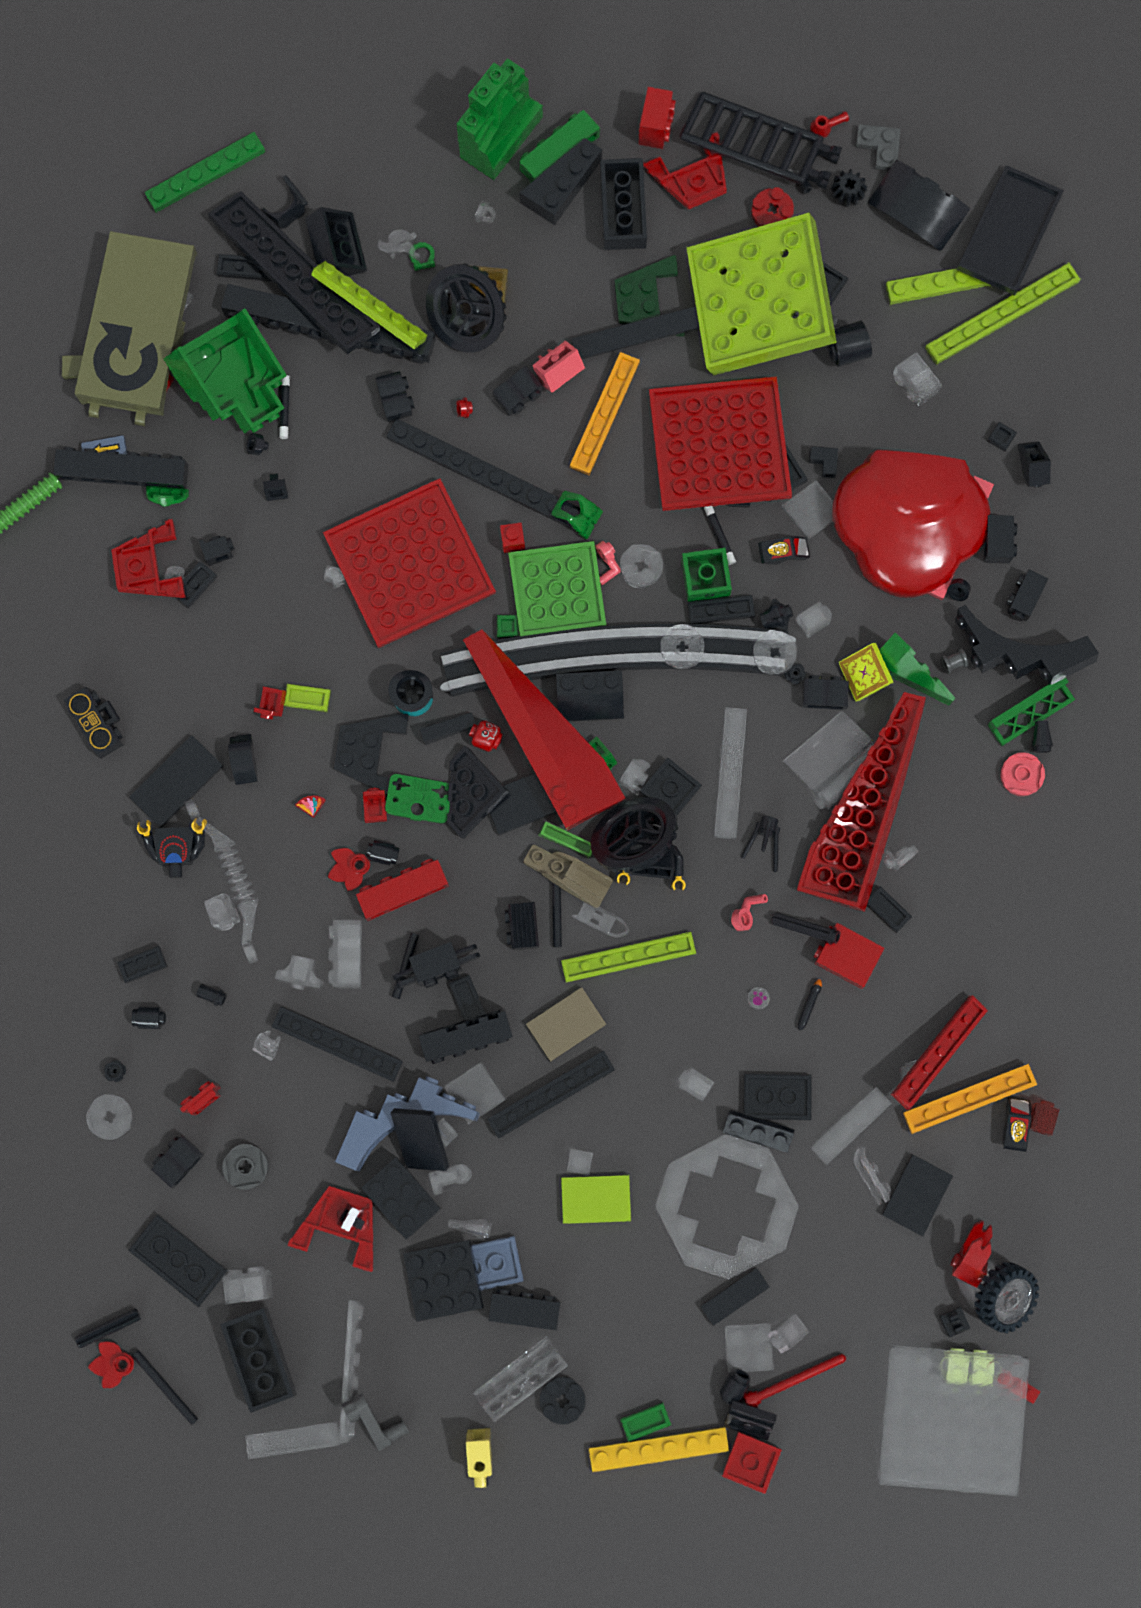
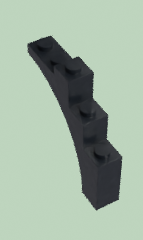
M966 605L957 610L956 623L960 629L965 630L967 640L972 646L971 663L975 668H979L981 673L1004 663L1007 672L1013 674L1015 679H1018L1039 668V673L1043 680L1047 679L1048 683L1052 685L1097 661L1099 652L1088 636L1058 645L1019 643L987 628L973 615Z

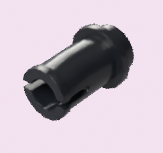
M201 984L196 997L210 1001L217 1007L224 1004L227 994L222 989L216 990Z

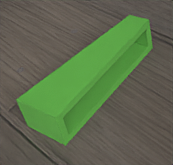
M548 822L543 823L538 836L588 858L591 856V842Z

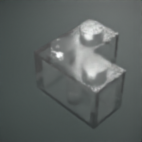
M264 1266L247 1268L248 1273H242V1269L228 1271V1275L222 1277L225 1304L250 1302L274 1297L271 1269L265 1270Z

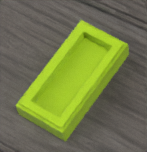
M287 684L284 706L328 712L331 690Z

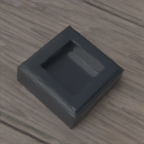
M998 422L987 442L1006 452L1017 432Z

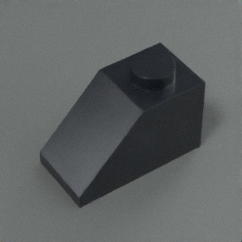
M1038 441L1018 444L1023 477L1028 486L1041 487L1050 484L1051 460L1041 443Z

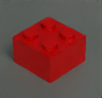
M648 87L640 122L638 145L663 149L664 143L669 142L676 100H672L673 91Z

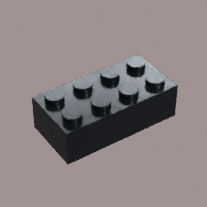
M643 158L600 160L604 250L646 248L647 226Z
M268 1307L220 1324L250 1413L297 1395Z

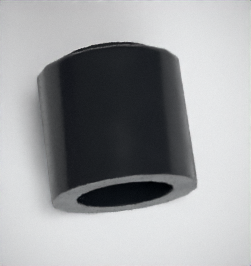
M862 320L834 328L837 343L827 345V350L831 360L837 367L872 357L870 337Z

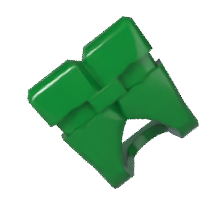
M564 491L551 514L553 517L567 520L583 539H588L595 527L594 524L598 522L603 510L580 494ZM567 500H577L580 504V514L572 516L561 510V506Z

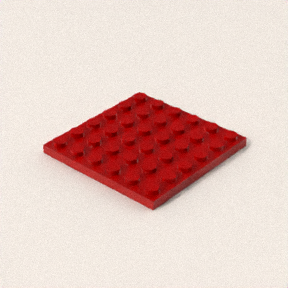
M777 377L649 389L662 511L792 498Z
M440 478L323 532L378 648L496 594L493 584Z

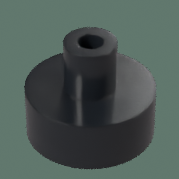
M251 433L248 436L246 443L248 454L258 456L263 450H268L269 443L264 441L262 434Z
M960 578L954 579L948 587V595L955 601L966 600L971 592L970 584Z

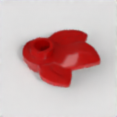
M340 848L332 851L331 855L337 864L329 872L328 878L335 882H345L347 891L358 888L362 883L363 875L370 869L368 857L364 854H355L349 848ZM358 861L363 862L361 869H357L355 866Z
M109 1341L99 1343V1350L102 1356L93 1360L88 1368L94 1374L103 1377V1388H114L120 1384L123 1376L133 1371L134 1359L130 1354L123 1353L118 1344ZM121 1360H125L127 1362V1366L125 1369L121 1368L119 1365Z

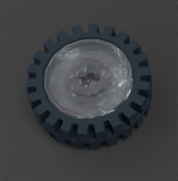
M1003 1262L1002 1266L998 1264L995 1266V1270L990 1269L988 1271L989 1277H983L984 1284H979L978 1286L980 1292H976L975 1297L978 1300L974 1301V1306L977 1307L975 1309L976 1314H978L977 1317L984 1324L1000 1333H1009V1331H1016V1327L1018 1329L1021 1328L1022 1321L1026 1323L1029 1320L1028 1314L1032 1316L1034 1311L1031 1309L1036 1307L1038 1303L1035 1299L1039 1298V1293L1036 1292L1039 1290V1285L1036 1284L1038 1282L1037 1279L1027 1269L1013 1262Z

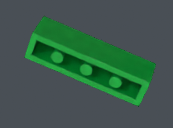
M584 109L580 113L573 114L564 126H558L549 138L542 139L533 151L526 152L519 161L520 171L530 182H533L584 138L592 143L600 137V127Z

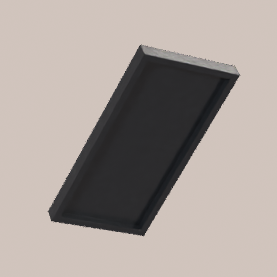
M1006 165L957 270L1012 295H1016L1064 190Z

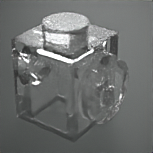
M225 893L204 902L211 926L225 931L233 928L234 924L240 922L233 898Z

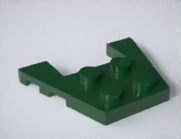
M672 255L615 280L618 321L620 324L626 325L660 316L656 278L678 276L676 255ZM684 333L678 334L676 336L684 337Z

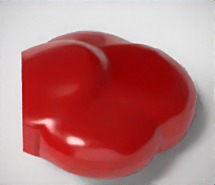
M875 450L867 456L862 464L851 470L840 483L832 504V518L835 530L845 546L854 553L864 577L878 589L901 598H915L927 595L935 591L936 588L946 584L953 577L959 565L975 555L984 544L987 535L988 515H991L987 496L976 479L970 474L965 460L931 454Z

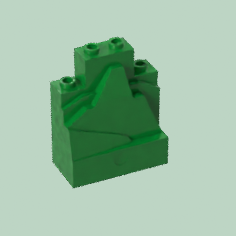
M508 58L502 66L493 62L469 93V108L457 122L460 158L493 181L543 118V105L529 96V79L525 76V70Z
M246 308L186 345L178 347L163 359L193 402L200 403L212 421L218 418L223 421L233 415L243 433L249 430L254 433L264 427L262 422L268 420L269 423L280 417L278 412L285 409L274 389L283 384L281 380L287 375Z

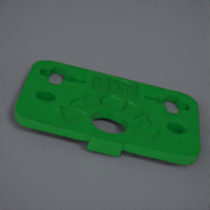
M393 774L389 780L385 811L389 815L410 818V820L421 822L423 820L443 824L447 821L450 801H448V795L440 798L439 793L432 790L440 789L441 786H444L445 790L449 791V783ZM400 778L402 783L409 785V787L405 786L401 787L400 790H396L393 782ZM418 803L423 806L424 811L421 815H414L412 813L411 806Z

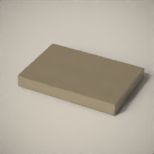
M581 987L526 1025L551 1062L607 1024Z

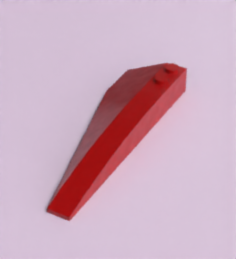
M482 629L463 639L567 831L626 799L605 760Z
M907 692L903 693L892 711L887 724L880 731L875 744L871 746L864 762L860 764L843 792V797L838 805L834 807L827 823L820 830L817 840L811 845L797 891L865 912L904 785L926 697Z

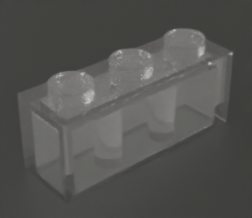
M333 920V926H329V939H333V948H329V961H333V970H329V984H333L334 989H361L362 922L361 920Z

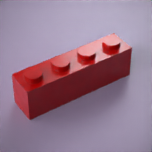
M428 859L422 862L421 867L417 869L407 868L401 871V875L392 878V876L380 880L381 884L377 886L367 885L359 889L360 893L356 894L366 920L370 921L449 887L439 861Z

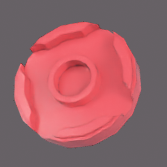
M1027 752L1016 753L1003 763L1000 771L1001 781L1004 788L1011 794L1029 796L1043 785L1045 769L1035 755Z

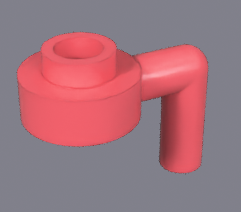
M604 541L595 545V550L599 557L610 567V570L600 576L601 586L621 571L614 559V547L609 542L605 543Z
M766 894L745 897L741 909L734 910L731 923L737 931L749 930L752 927L751 905L767 903L768 897Z

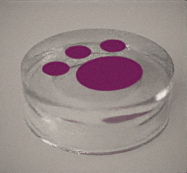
M756 987L748 993L747 1002L751 1008L762 1010L769 1004L770 995L764 988Z

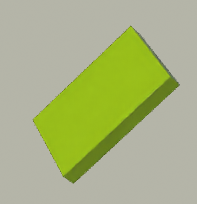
M629 1175L561 1178L563 1224L631 1221Z

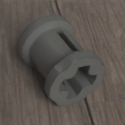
M962 648L958 649L956 653L940 657L942 666L947 674L961 666H969L967 656Z

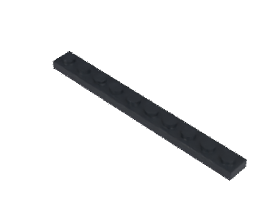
M397 418L386 436L388 440L575 531L567 520L553 517L551 514L559 497ZM567 501L561 506V510L572 516L580 514V507Z

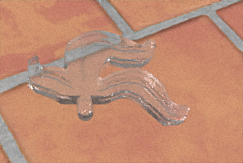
M396 230L389 235V243H382L381 239L378 242L379 249L386 253H391V258L395 257V253L403 251L409 253L413 259L420 258V254L416 253L412 243L405 242L399 245L401 241L414 240L416 237L415 232L410 234L404 230Z

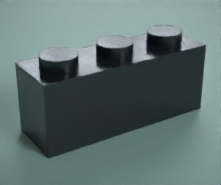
M498 1289L497 1293H492L488 1321L557 1331L560 1301H556L555 1296L543 1295L542 1299L533 1298V1293L520 1292V1296L511 1295V1290Z

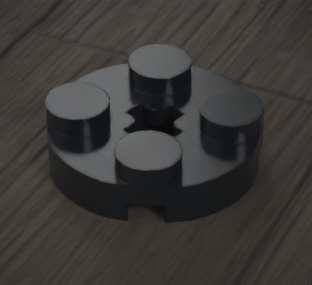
M557 1377L548 1382L541 1391L540 1408L544 1416L553 1423L560 1425L569 1424L576 1421L584 1411L585 1393L581 1386L569 1377ZM561 1394H565L566 1399H569V1404H565L564 1407H560V1404L556 1402V1398H560Z

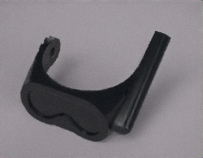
M287 175L283 177V180L289 187L290 193L294 196L292 205L279 213H271L262 208L263 213L282 229L300 218L305 212V206L308 204L307 200Z

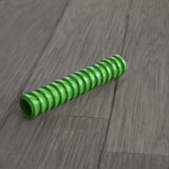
M50 472L48 474L49 477H44L42 482L38 481L37 486L33 485V489H28L26 494H21V498L17 497V501H12L10 506H5V510H0V534L3 533L2 530H7L9 525L13 526L14 521L18 522V518L25 517L24 514L26 512L30 513L29 510L31 508L34 510L35 505H40L42 500L46 501L47 496L51 497V493H56L58 488H63L56 476Z

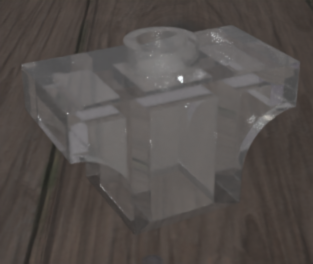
M295 955L291 956L289 966L283 970H277L275 976L277 981L290 983L291 988L304 990V986L321 990L323 983L314 973L316 961Z

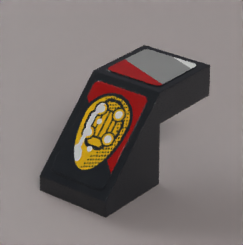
M789 536L758 543L762 564L778 565L787 560H807L810 558L806 537Z
M1008 1097L1006 1102L1007 1121L1003 1130V1148L1026 1152L1031 1124V1100Z

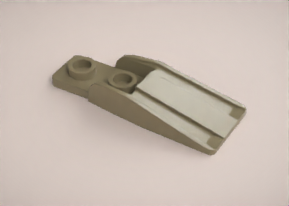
M536 845L531 846L523 862L525 865L542 873L541 875L566 892L594 908H599L613 882V879L573 856L558 851L552 854Z

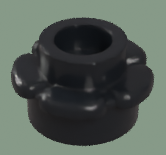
M799 663L789 664L785 672L786 680L792 684H799L800 681H803L806 678L804 666Z
M118 1060L107 1063L104 1068L105 1078L110 1082H120L126 1074L125 1065H122Z

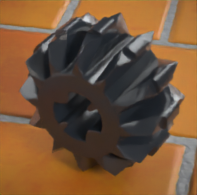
M852 169L848 171V174L842 170L839 176L834 177V183L831 185V190L834 191L833 198H839V204L843 201L846 202L847 207L850 206V202L856 206L859 200L864 199V193L867 192V185H864L866 179L859 178L860 172L852 174Z

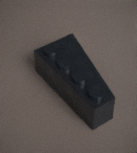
M584 138L520 192V203L555 225L600 164L602 148Z

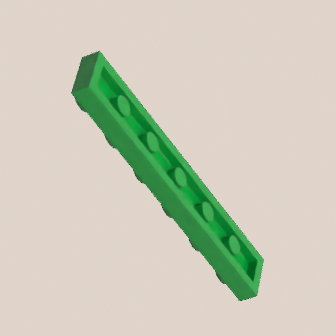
M255 132L144 193L157 213L264 154L265 148Z

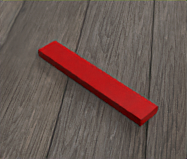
M973 995L968 996L891 1093L906 1110L911 1109L988 1011Z

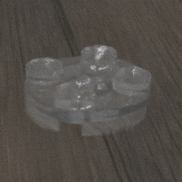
M631 545L621 557L620 572L629 585L636 588H646L660 579L663 571L662 556L655 548L649 545ZM641 561L645 562V565L648 566L647 569L643 568L642 571H638V566L635 564Z
M684 624L673 626L662 637L660 644L661 655L665 663L674 668H691L697 665L703 656L704 640L701 634L692 626ZM680 642H684L689 649L680 652V649H677L676 646L680 645Z
M770 630L762 634L756 640L753 647V658L759 670L769 675L787 672L791 669L797 657V646L793 639L781 631ZM771 648H778L781 656L772 658L769 650Z
M107 1094L93 1101L86 1114L88 1128L94 1135L105 1140H114L122 1137L131 1129L133 1112L131 1106L124 1098ZM108 1111H111L116 1116L111 1124L109 1121L104 1120Z

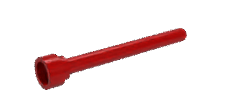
M839 1354L759 1392L749 1390L744 1394V1400L748 1406L758 1408L762 1400L844 1363L846 1356Z

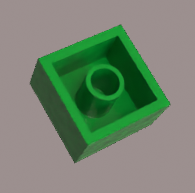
M726 548L682 553L681 564L687 602L728 597L731 595L732 587Z

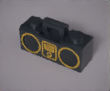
M87 687L64 699V702L100 759L123 746L120 740L123 738L117 726L112 727L121 719L110 701L99 705L98 703L101 702L100 697L95 690L90 691ZM104 710L110 718L107 721H105L104 717L101 714V712Z

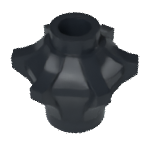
M776 598L772 600L771 605L763 613L759 614L765 629L778 628L784 631L788 630L790 617L794 616L790 605H784Z

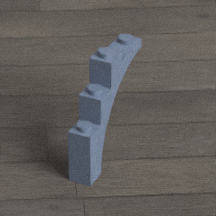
M426 1076L425 1080L418 1078L408 1103L406 1102L407 1097L395 1093L394 1097L387 1095L377 1119H375L377 1114L365 1109L363 1113L356 1111L335 1162L360 1172L372 1150L381 1140L395 1130L391 1117V1111L394 1108L434 1111L435 1116H458L476 1122L480 1113L475 1111L476 1106L467 1102H464L463 1105L455 1103L456 1098L443 1093L441 1097L440 1094L443 1088L438 1086L439 1081Z

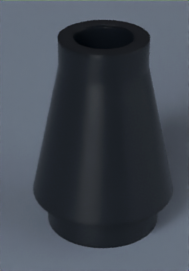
M1035 721L1031 745L1034 753L1051 752L1053 742L1048 721Z

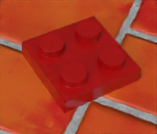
M738 1431L722 1477L766 1494L782 1449Z

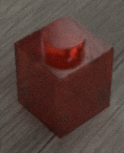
M1041 1100L1040 1103H1033L1030 1130L1046 1136H1052L1060 1109L1054 1108V1103Z

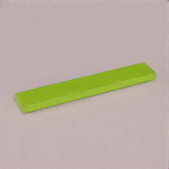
M687 932L561 960L565 980L568 983L694 955L696 950L692 933Z

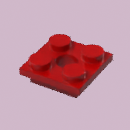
M210 1081L206 1082L198 1089L200 1091L198 1095L194 1097L189 1096L180 1103L182 1105L180 1110L197 1116L221 1096L218 1092L221 1087L219 1084L210 1083Z

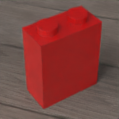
M836 923L834 927L840 931L838 943L830 945L826 941L823 947L819 945L813 956L816 958L814 964L862 989L874 970L884 947Z

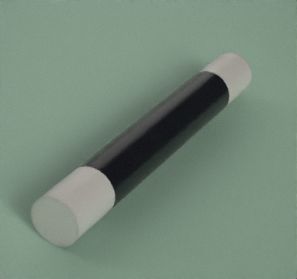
M289 375L281 380L283 383L281 385V403L285 408L280 411L279 438L288 439Z
M703 507L720 547L726 548L728 565L736 563L713 507Z

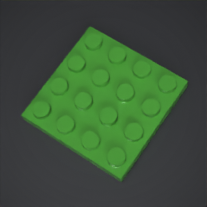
M594 541L508 553L520 636L606 626Z

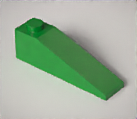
M896 633L879 650L891 678L948 706L956 699L938 678L930 676L929 667L914 658L916 652Z

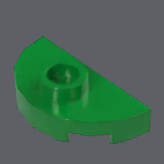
M146 486V497L161 506H170L185 501L189 497V490Z

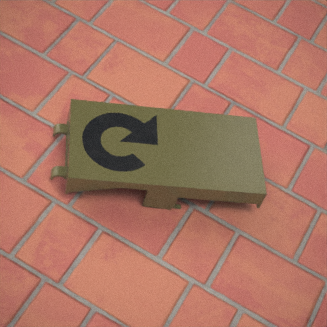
M110 231L74 393L82 405L90 404L89 417L99 418L101 406L136 412L135 425L145 426L147 413L164 415L170 369L163 359L180 347L185 327V322L182 321L195 257L198 255L193 245Z

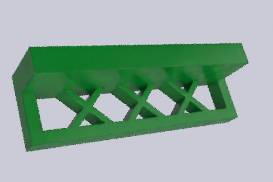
M1067 678L1052 685L1048 684L988 723V727L1001 746L1034 727L1035 721H1043L1075 701V698L1066 686L1069 682ZM1060 689L1067 697V700L1063 703L1053 701L1054 693ZM1039 702L1049 704L1047 713H1035L1036 704ZM1018 715H1030L1029 724L1026 726L1017 724ZM1003 725L1012 727L1011 736L1006 739L998 731V728Z

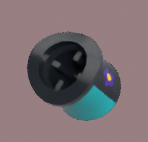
M405 670L396 674L389 683L390 699L402 714L419 716L431 707L433 702L432 684L429 678L422 672Z

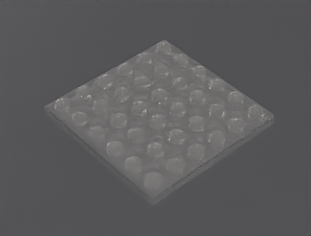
M890 1345L879 1485L1018 1496L1029 1357Z

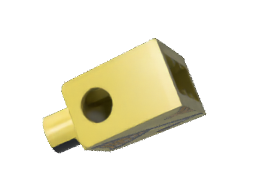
M490 1428L469 1429L466 1436L468 1477H474L475 1487H487L488 1476L492 1475Z

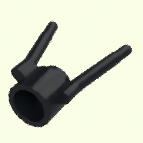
M762 816L761 822L756 823L755 830L741 856L743 859L748 854L759 831L760 835L764 836L761 847L762 852L766 850L768 838L773 837L774 834L773 871H778L780 827L777 826L779 820L770 816Z

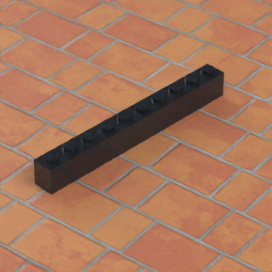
M227 284L221 306L227 318H232L246 308L255 325L259 323L264 324L274 330L281 328L295 335L303 333L307 334L310 338L317 340L324 338L336 344L290 298ZM378 324L380 331L356 348H367L376 354L388 353L397 359L409 358L419 364L424 362L430 363L436 340L435 332L421 329L428 336L424 343L413 349Z

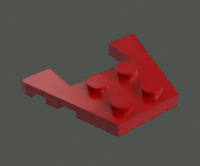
M718 132L713 133L709 141L720 145ZM705 148L703 150L707 158L672 173H669L661 157L643 164L645 172L688 210L727 193L722 155Z
M173 519L165 521V524L157 529L154 527L148 530V533L137 539L135 537L111 550L116 586L119 592L177 598L186 597L181 576L160 580L155 544L177 540Z
M329 1186L290 1239L287 1246L308 1252L315 1229L358 1242L359 1246L352 1266L373 1272V1201L370 1198ZM347 1204L360 1211L357 1217L365 1221L361 1230L352 1226L348 1232L337 1225Z

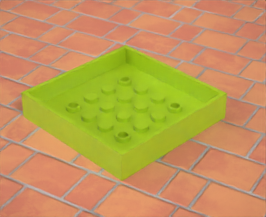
M810 213L687 247L706 369L713 375L837 343L816 221ZM785 252H789L787 257H782ZM724 269H727V272L724 275H722V271ZM795 313H799L797 318H793ZM737 329V333L731 335L732 331Z

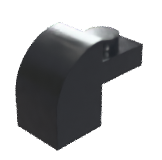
M246 734L230 737L228 749L235 784L258 782L252 735Z

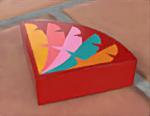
M307 796L299 800L295 806L314 818L326 802V799L320 796Z

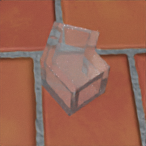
M326 565L325 582L332 583L334 589L346 584L340 568Z

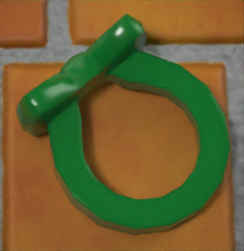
M419 242L412 246L410 259L414 264L413 269L415 271L435 268V251L430 244ZM418 248H426L430 251V257L426 263H420L415 259L414 253Z

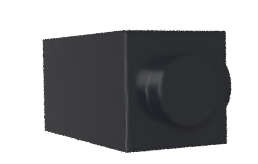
M1030 569L1025 575L1021 574L1016 582V586H1018L1016 594L1012 592L1006 603L1009 605L1007 613L1011 614V617L1017 621H1027L1049 578Z

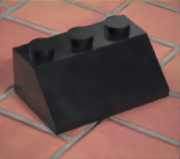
M320 207L305 218L317 265L326 261L345 276H352L367 271L353 212Z
M622 671L556 674L558 711L568 722L624 719Z

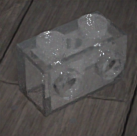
M917 352L898 364L893 373L896 383L905 388L910 401L915 402L918 406H921L938 394L942 387L941 382Z

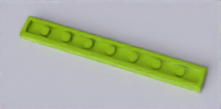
M1067 263L1018 291L1016 295L1006 298L930 342L925 348L937 365L1079 283L1081 279L1071 264Z

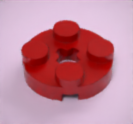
M779 187L763 190L753 200L752 219L760 227L792 218L794 212L793 201ZM769 206L777 208L776 214L767 211Z

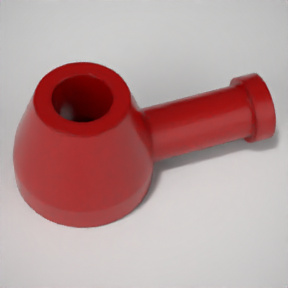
M846 111L830 119L823 115L818 116L812 121L810 131L826 138L831 132V127L848 122L849 116ZM823 122L825 125L821 126L818 123Z

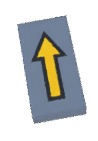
M124 435L81 443L82 451L84 449H95L97 453H106V450H113L119 452V454L127 455Z

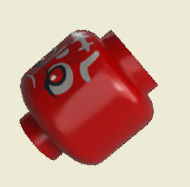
M482 720L478 725H473L469 736L473 737V746L486 752H491L493 749L497 750L503 734L500 733L501 728L499 726Z

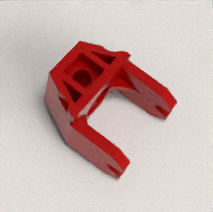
M982 1220L973 1225L959 1254L956 1253L950 1264L953 1266L952 1276L976 1288L982 1282L983 1277L987 1275L988 1258L992 1251L991 1242H989L993 1236L992 1225L983 1230L984 1221Z

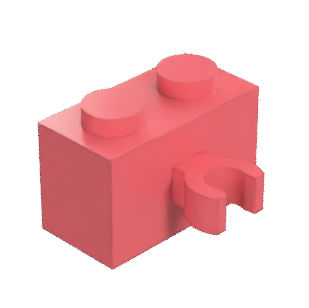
M564 341L554 350L548 349V354L544 357L538 356L539 361L532 365L539 382L551 393L585 369L578 350L567 341Z

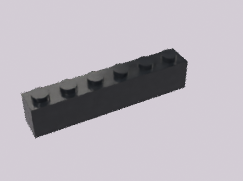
M63 447V450L56 449L53 475L58 480L186 489L189 464L183 457L172 455L170 458H161L162 456L159 454H149L147 457L140 456L136 452H127V455H122L113 450H106V453H97L95 449L76 451L72 447Z

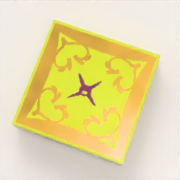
M872 643L838 662L846 681H849V688L856 702L894 683L876 643Z

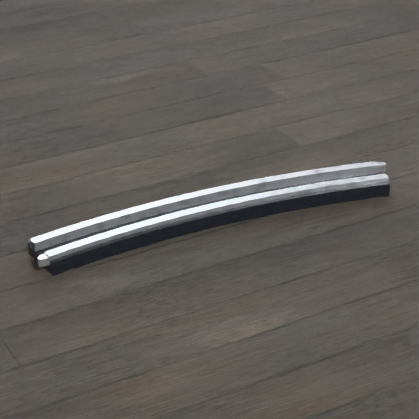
M633 624L570 629L512 637L494 642L531 681L556 677V674L647 669L718 670L782 676L786 645L794 644L796 638L788 635V631L708 624ZM467 647L440 653L447 682L440 686L441 691H450L451 697L489 688Z

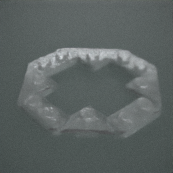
M727 1134L669 1163L655 1206L684 1264L728 1280L786 1250L799 1207L770 1149ZM719 1156L760 1169L761 1173L755 1192L776 1198L764 1241L760 1242L741 1235L735 1257L693 1244L699 1221L677 1214L690 1171L712 1178Z

